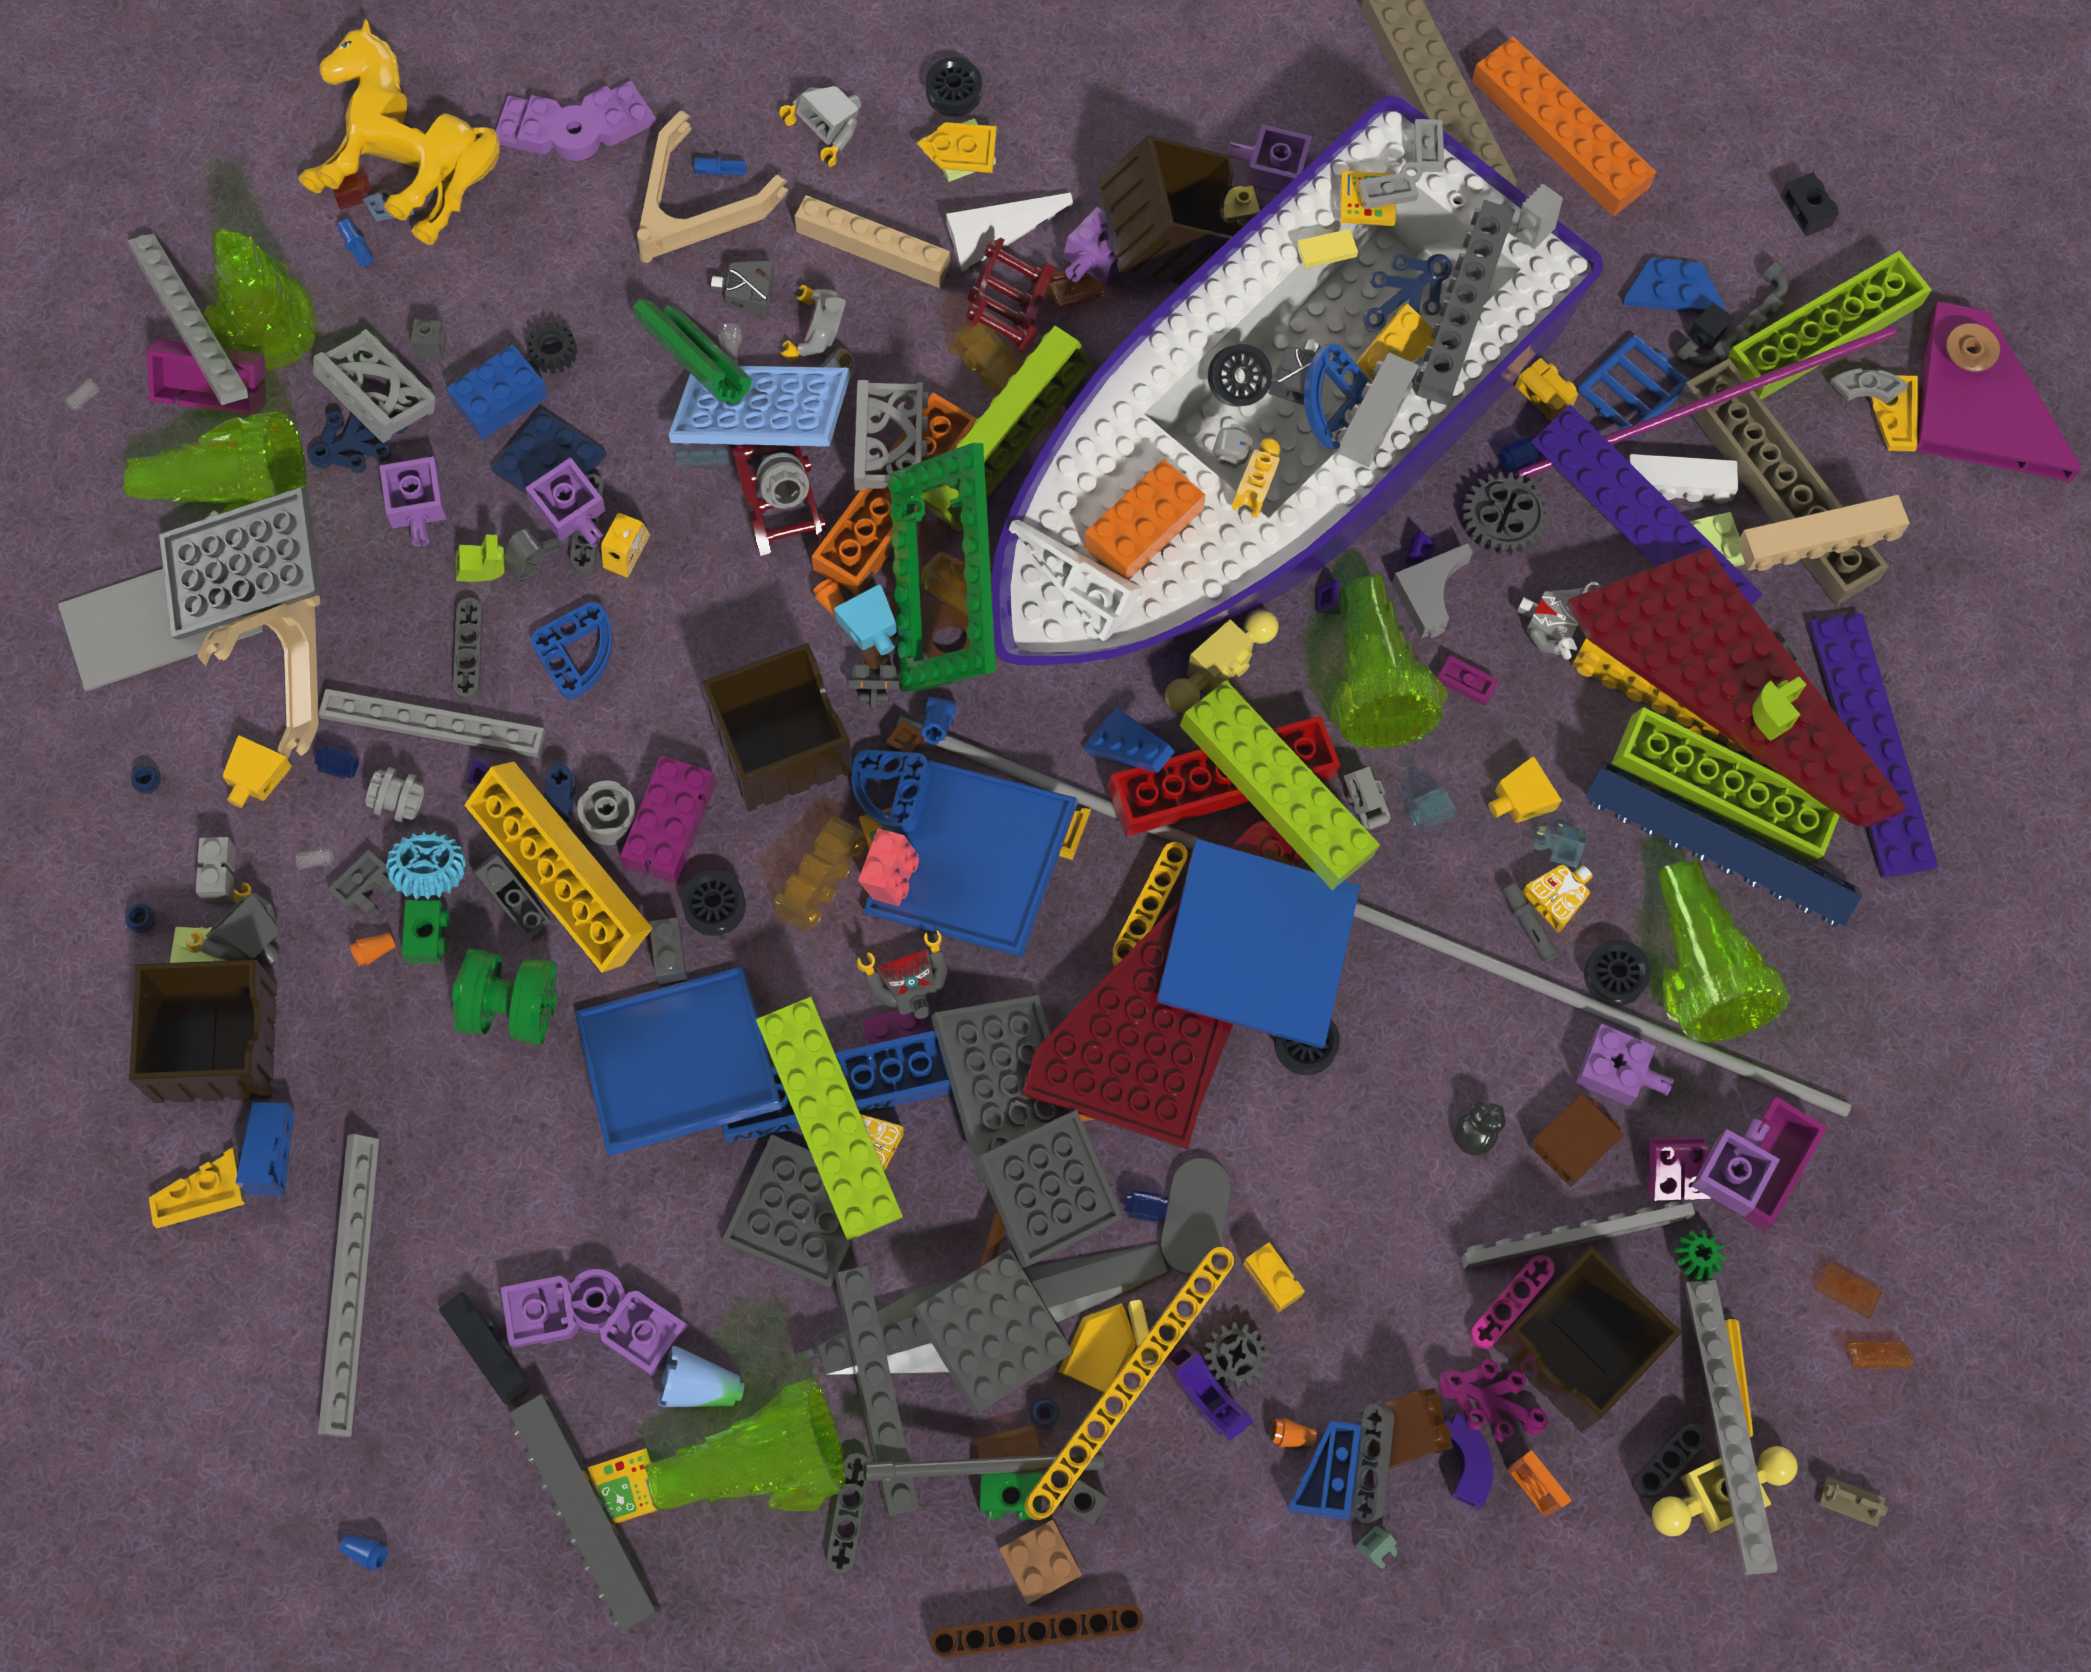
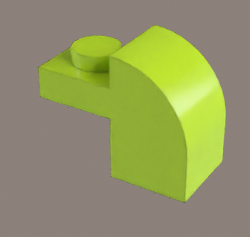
M486 534L482 546L459 545L455 555L456 581H491L504 574V547L498 545L497 535Z
M1800 677L1791 682L1785 680L1777 687L1772 681L1768 682L1753 705L1752 714L1754 721L1770 741L1791 729L1800 716V713L1791 704V702L1799 697L1806 686Z

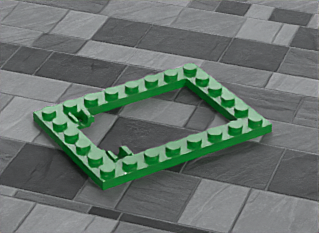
M973 442L890 473L888 486L892 502L890 516L893 520L891 541L894 547L895 558L893 572L896 576L894 597L897 602L898 615L896 627L899 632L897 652L900 657L901 671L899 673V681L902 693H913L996 673L983 443ZM949 486V488L956 489L959 494L957 498L950 500V505H952V508L962 507L961 522L964 534L962 549L965 553L964 579L967 588L965 606L968 610L967 636L970 648L923 659L916 522L922 521V516L925 515L924 499L920 496L931 490Z

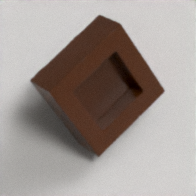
M902 720L887 739L886 745L896 752L915 753L925 740V737L921 736V731Z

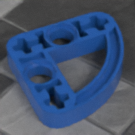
M1337 344L1323 346L1319 349L1311 361L1304 384V405L1308 422L1318 441L1329 450L1340 448V443L1337 442L1341 430L1334 436L1336 441L1333 442L1331 440L1333 437L1331 432L1342 429L1344 426L1349 427L1350 424L1345 420L1346 411L1348 409L1352 411L1355 404H1360L1363 401L1361 394L1367 382L1372 384L1344 349ZM1332 352V353L1334 354V355L1332 356V360H1333L1334 362H1331V363H1330V362H1329V358H1330V354H1329V353ZM1346 370L1353 374L1354 379L1351 385L1344 381ZM1324 372L1347 397L1328 422L1325 419L1321 405V383Z
M589 602L537 629L531 636V643L559 693L566 699H575L591 689L605 672L612 654L613 636L604 608L599 603ZM593 611V613L597 614L598 619L593 621L592 618H589L588 613ZM578 617H581V620L584 622L583 628H581ZM567 623H572L576 626L575 632L570 635H565L561 632V628ZM600 629V645L597 656L587 672L580 677L563 647ZM553 630L557 631L560 640H556V637L553 634ZM544 637L548 640L549 645L544 647L543 644H540L539 639ZM555 658H561L565 661V664L561 669L554 670L550 667V662ZM567 674L571 683H575L574 690L566 688V683L562 676Z
M863 750L859 752L853 762L851 780L855 798L861 808L874 822L886 829L901 833L912 831L918 824L932 773V765L929 760L920 753ZM894 760L899 761V765L895 770L887 771V766L890 762ZM867 778L899 781L890 814L883 812L873 804L868 792ZM912 787L917 788V793L914 797L905 798V793L908 789Z

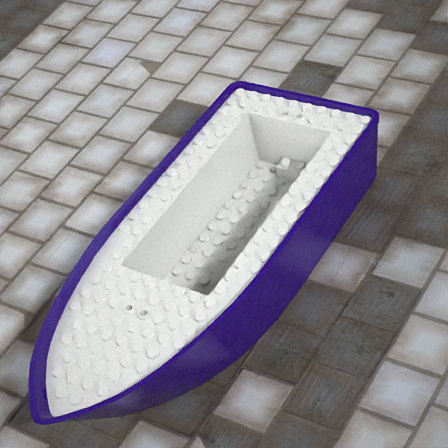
M1388 96L1380 99L1157 307L1096 371L1064 414L1020 488L1005 521L995 552L991 580L995 653L1006 663L1031 666L1076 664L1116 658L1245 613L1279 597L1311 577L1345 551L1396 504L1518 379L1519 375L1530 367L1560 336L1589 288L1600 276L1603 270L1601 255L1559 220H1557L1556 228L1536 249L1521 243L1516 237V229L1522 203L1526 202V199L1529 197L1444 130L1443 172H1422L1421 179L1415 183L1419 194L1417 200L1396 204V221L1394 226L1340 223L1342 171L1400 173L1405 163L1415 162V119H1429L1400 97ZM1414 170L1406 171L1410 176L1416 175ZM1485 199L1516 209L1449 406L1418 397L1417 394L1420 386L1414 383L1370 467L1340 455V448L1329 450L1323 447L1310 427L1304 405L1270 395L1267 392L1260 401L1252 405L1233 407L1220 402L1211 392L1207 379L1208 367L1213 357L1220 350L1228 346L1248 344L1260 349L1267 356L1271 364L1272 377L1289 348L1297 347L1303 349L1304 343L1307 340L1318 342L1321 348L1337 344L1356 363L1384 329V327L1379 330L1368 329L1363 322L1364 313L1370 308L1381 307L1402 290L1401 288L1387 286L1383 288L1372 287L1370 276L1374 272L1382 271L1390 276L1416 279L1423 271L1412 269L1395 271L1391 266L1392 258L1396 255L1404 254L1408 258L1427 261L1432 255L1443 254L1451 261L1452 271L1450 276L1442 281L1439 300L1442 306L1443 300H1449L1452 294L1447 292L1451 277H1457L1459 270H1455L1459 254L1465 255L1467 248L1462 246L1467 231L1473 232L1475 226L1470 223L1475 208L1481 210ZM1346 229L1351 230L1358 250L1357 257L1307 269L1304 268L1297 248L1298 240ZM1398 258L1396 261L1399 268L1404 266L1402 258ZM1435 263L1433 267L1436 273L1441 271L1439 263ZM1381 275L1375 277L1377 285H1381L1383 282ZM1429 282L1422 288L1419 315L1434 329L1435 323H1442L1444 316L1439 315V313L1429 316L1423 311V304L1429 299ZM1409 299L1387 316L1386 325L1404 304L1409 303ZM1463 299L1460 300V301H1462V302H1464V303H1468V301H1466V300H1463ZM1430 302L1428 305L1430 312H1434L1436 309L1433 302ZM1372 314L1369 318L1372 324L1377 322L1375 314ZM1452 322V324L1460 326L1459 323ZM1444 345L1445 348L1453 349L1449 345ZM1331 352V353H1329V354H1330V358H1329V362H1330V363H1331V362H1334V361L1332 360V356H1333L1334 354ZM1424 355L1412 361L1419 365L1418 372L1420 368L1426 369L1428 362L1423 361ZM1255 367L1254 369H1252L1253 372H1257V368H1256V367ZM1240 368L1235 372V378L1239 383H1242L1245 378V374ZM1436 368L1439 372H1445L1443 369ZM1346 370L1344 381L1351 385L1354 379L1353 374ZM1325 374L1321 405L1325 419L1328 422L1347 397ZM1254 376L1253 379L1258 380V376ZM1222 379L1223 384L1227 382V379ZM1348 409L1345 413V420L1350 424L1351 420H1349L1352 411ZM1231 424L1245 427L1247 429L1246 433L1253 439L1248 460L1246 463L1238 465L1237 468L1227 467L1218 463L1217 457L1213 453L1218 432L1222 428L1230 427ZM1341 428L1337 431L1331 432L1333 435V437L1331 438L1332 442L1336 441L1334 436L1338 431L1342 430ZM1273 438L1280 445V453L1277 456L1280 458L1258 517L1253 518L1251 516L1252 509L1248 505H1241L1237 511H1234L1231 507L1254 449L1259 450V444L1263 439ZM1165 459L1206 494L1204 510L1129 580L1141 587L1140 593L1131 613L1113 634L1103 641L1097 636L1099 634L1090 622H1086L1081 617L1082 612L1072 601L1066 599L1041 569L1042 564L1033 554H1029L1025 550L1026 545L1016 533L1010 532L1009 527L1012 521L1020 520L1107 568L1084 547L1085 532L1154 467Z

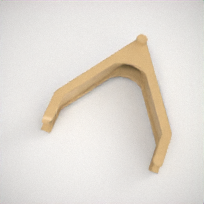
M679 111L658 135L640 227L637 232L640 260L648 263L652 261L653 257L764 219L787 194L788 189L783 186L787 180L777 174L758 195L688 219H675L666 215L660 209L670 153L692 129L690 124L686 122L690 115L684 111Z
M319 595L289 605L282 604L264 612L260 611L212 630L207 634L198 653L200 661L207 666L210 656L214 651V655L219 660H226L241 633L261 625H267L277 634L284 650L287 725L278 746V752L286 756L287 759L292 749L296 746V751L300 756L308 751L319 725L315 606L320 604Z

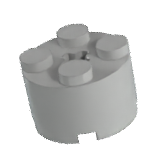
M608 780L596 782L588 787L583 796L581 795L577 806L578 816L586 835L591 841L602 845H616L627 840L638 813L632 794L621 784Z

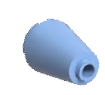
M672 1346L661 1383H663L662 1388H664V1392H659L658 1406H734L736 1400L741 1401L745 1384L740 1382L739 1375L680 1347Z

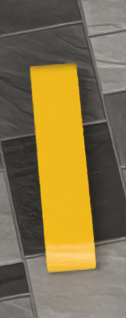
M1171 842L1164 847L1114 945L1112 953V963L1114 966L1122 960L1118 956L1120 951L1126 950L1130 952L1157 924L1186 865L1188 852L1183 844ZM1171 854L1178 855L1181 861L1173 863L1168 860L1167 856ZM1164 878L1169 882V885L1165 887L1158 886L1155 880ZM1146 902H1152L1157 906V909L1148 911L1142 905ZM1134 926H1139L1144 929L1145 933L1134 935L1130 929Z

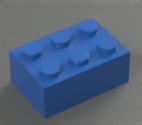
M513 344L446 388L453 406L481 440H484L548 397L544 381Z

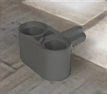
M522 529L511 537L504 554V563L519 583H524L527 581V577L537 574L543 557L560 550L559 541L557 538L550 537L538 542L529 529Z

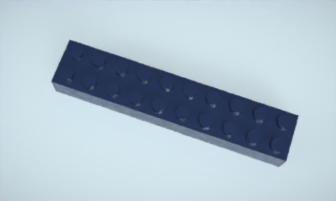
M1605 761L1602 762L1587 791L1585 798L1590 800L1589 804L1601 811L1607 808L1615 812L1614 817L1629 824L1632 820L1641 825L1640 830L1651 836H1656L1658 833L1667 838L1665 842L1677 849H1681L1684 846L1693 851L1691 855L1704 862L1710 859L1718 863L1717 868L1730 875L1736 872L1744 876L1743 881L1756 888L1762 885L1770 889L1769 894L1782 901L1788 898L1796 902L1795 907L1808 914L1814 911L1822 915L1821 919L1834 927H1837L1838 924L1846 927L1862 898L1858 886Z

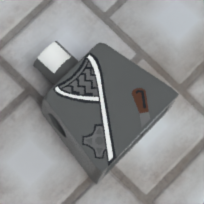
M773 261L732 262L729 265L728 277H712L711 291L725 293L726 307L729 309L768 318L774 279Z
M1307 340L1304 343L1303 349L1290 347L1271 379L1272 382L1268 394L1304 405L1306 374L1311 361L1321 348L1320 344L1314 340ZM1324 372V374H1323L1322 383H1321V398H1322L1323 387H1324V380H1325V374H1326L1325 372Z

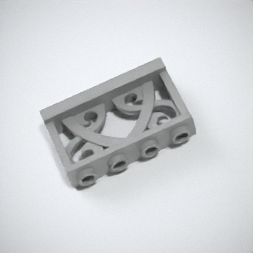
M367 329L361 331L360 335L325 354L320 352L313 358V374L382 443L391 439L392 434L427 414L431 415L434 413L435 395L432 390L425 387L417 379L416 375L411 370L405 368L400 363L398 357L394 353H390L382 345L379 338L373 336ZM361 350L370 357L367 359L361 354L359 362H355L353 359V355ZM347 359L348 363L338 364L339 362ZM353 374H355L356 377H357V381H356V382H353V381L350 379V378L354 379V375H353ZM363 374L389 379V396L387 397L376 392L364 393L361 390ZM406 396H409L416 403V405L409 408L403 407L399 405L397 402L404 405L411 404V400H407L405 398ZM372 400H378L379 405H376ZM394 410L400 413L391 419L389 418Z
M858 380L854 463L855 490L866 491V488L889 489L890 473L894 472L891 465L896 463L897 468L900 470L903 469L902 465L906 462L914 465L921 462V457H927V441H922V433L928 432V416H923V408H928V392H923V382H917V384L869 383L868 380ZM870 397H890L888 403ZM901 397L911 398L915 403L911 410L904 408L906 401L900 403L897 409L893 405ZM881 413L884 414L883 419L879 423H873L870 420L872 416H878L880 419ZM916 417V429L910 422V419ZM890 418L903 429L907 437L895 450L888 454L885 445L875 438L868 437V434L883 429ZM916 444L915 457H914L912 454H910V453H908V452H909V451L913 448V446ZM872 448H878L883 457L879 458V453L871 455L869 452ZM885 468H886V471H887V474H888V475H866V474H868V473H873V472H876V471H880V470L885 469Z

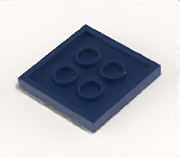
M541 409L491 469L494 474L527 495L525 487L570 457L586 476L592 474L607 454L605 450Z

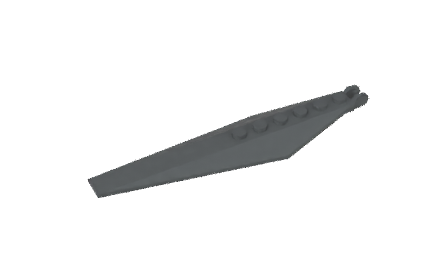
M1159 1244L1022 1268L1055 1324L1168 1272ZM959 1280L923 1286L877 1312L890 1374L949 1373L912 1309ZM847 1330L819 1344L817 1348H812L795 1355L796 1362H806L820 1357L822 1366L809 1368L801 1372V1380H808L825 1375V1377L856 1375Z

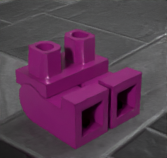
M1703 1137L1650 1138L1649 1167L1651 1172L1647 1190L1654 1200H1681V1196L1684 1199H1711L1709 1196L1691 1187L1710 1153Z

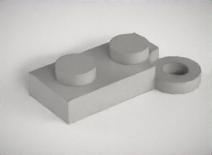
M1407 162L1402 166L1398 174L1359 180L1358 190L1364 210L1416 201L1419 194L1415 183L1421 179V166L1415 162ZM1414 170L1416 175L1410 176L1406 171Z

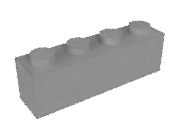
M1389 352L1384 362L1378 361L1373 372L1375 378L1372 384L1367 382L1361 394L1363 401L1360 405L1355 404L1349 420H1351L1349 427L1344 426L1338 436L1337 442L1340 443V455L1370 467L1416 381L1419 365Z

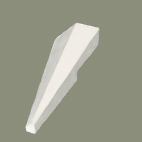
M1071 193L946 214V225L954 245V253L961 272L967 271L976 262L987 258L984 256V252L990 241L994 242L1001 237L1005 239L1002 246L1004 248L1035 229L1039 223L1054 217L1060 210L1067 206H1072Z
M1020 520L1012 521L1009 527L1010 532L1016 533L1026 545L1025 550L1037 558L1042 564L1041 569L1068 601H1072L1082 612L1081 617L1086 622H1090L1099 634L1097 636L1103 641L1107 640L1131 613L1141 587Z

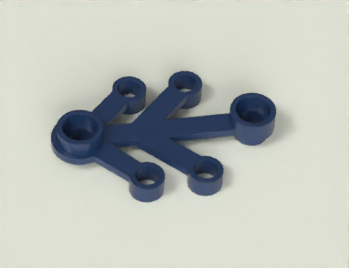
M1404 254L1394 256L1391 260V266L1395 271L1412 269L1423 271V273L1416 279L1390 276L1382 271L1374 272L1370 276L1372 287L1383 288L1387 286L1401 288L1402 290L1381 307L1368 309L1363 316L1364 325L1370 330L1382 329L1387 323V316L1408 299V304L1419 314L1422 288L1429 282V299L1424 302L1423 311L1429 316L1437 315L1441 309L1439 300L1442 281L1446 280L1452 271V264L1449 258L1443 254H1435L1426 261L1408 258ZM1398 258L1404 260L1402 268H1399L1396 264ZM1435 263L1441 265L1439 273H1436L1433 269ZM1377 275H1381L1383 278L1381 285H1377L1375 282ZM1430 302H1433L1436 306L1434 312H1430L1428 309ZM1372 314L1377 316L1375 324H1372L1369 320Z
M394 410L389 418L391 419L400 413ZM336 411L330 412L326 417L328 426L321 442L313 444L308 451V459L315 467L325 468L335 464L350 468L354 473H361L366 469V462L363 456L354 454L351 457H347L339 453L351 450L375 457L380 462H385L391 457V451L387 444L378 443L377 445L365 443V441L376 436L368 428L359 431L362 422L354 414L350 419L343 438L333 443L337 431L344 426L342 415ZM333 419H339L337 423H331ZM406 426L405 428L399 430L398 432H396V433H394V434H401V433L405 432V431L407 430L408 426ZM380 450H386L385 454H378ZM325 451L323 456H317L319 452ZM356 461L362 462L359 466H353Z

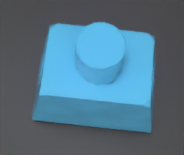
M880 584L834 608L837 623L860 649L866 650L875 645L880 655L888 654L894 649L895 646L889 637L896 633V622Z

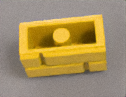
M1542 358L1523 371L1515 385L1551 422L1570 404L1573 406L1578 396L1574 384L1568 380H1563L1558 375L1556 367L1552 363H1546Z
M1270 1242L1245 1259L1243 1263L1244 1268L1277 1313L1302 1297L1305 1290L1298 1281L1293 1280L1294 1275Z

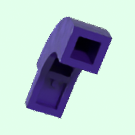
M1184 1342L1171 1352L1163 1361L1186 1397L1204 1420L1220 1436L1223 1434L1230 1441L1253 1423L1249 1413L1223 1390L1209 1371L1201 1355L1187 1342Z
M1456 1413L1451 1421L1448 1422L1446 1421L1447 1417L1443 1414L1445 1423L1451 1432L1453 1448L1456 1450L1460 1460V1475L1451 1497L1479 1510L1485 1504L1493 1479V1463L1489 1447L1479 1430H1473L1467 1426L1465 1417Z

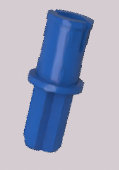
M722 156L713 159L695 157L694 171L695 174L718 175L719 178H721L722 174L746 175L747 163L745 161L723 160Z
M351 219L340 221L337 229L346 242V249L352 252L360 267H369V264L373 263V258L365 245V238L359 235Z

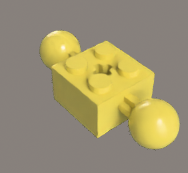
M1255 609L1246 616L1243 624L1244 631L1231 619L1191 653L1187 671L1189 679L1178 678L1167 686L1165 701L1168 707L1174 712L1185 713L1200 701L1201 690L1208 695L1225 680L1230 683L1229 680L1235 675L1239 677L1244 674L1250 666L1249 660L1253 655L1251 653L1253 644L1270 642L1276 636L1279 628L1276 616L1267 609Z
M1769 1447L1761 1453L1758 1459L1756 1469L1764 1507L1771 1505V1502L1761 1484L1768 1482L1775 1486H1782L1791 1482L1796 1476L1798 1469L1797 1460L1792 1452L1784 1447ZM1721 1458L1680 1477L1690 1496L1689 1498L1681 1500L1677 1497H1664L1654 1505L1652 1510V1521L1655 1528L1660 1533L1672 1537L1686 1532L1691 1524V1518L1698 1514L1709 1534L1734 1523L1728 1493L1724 1495L1721 1491V1488L1726 1487Z

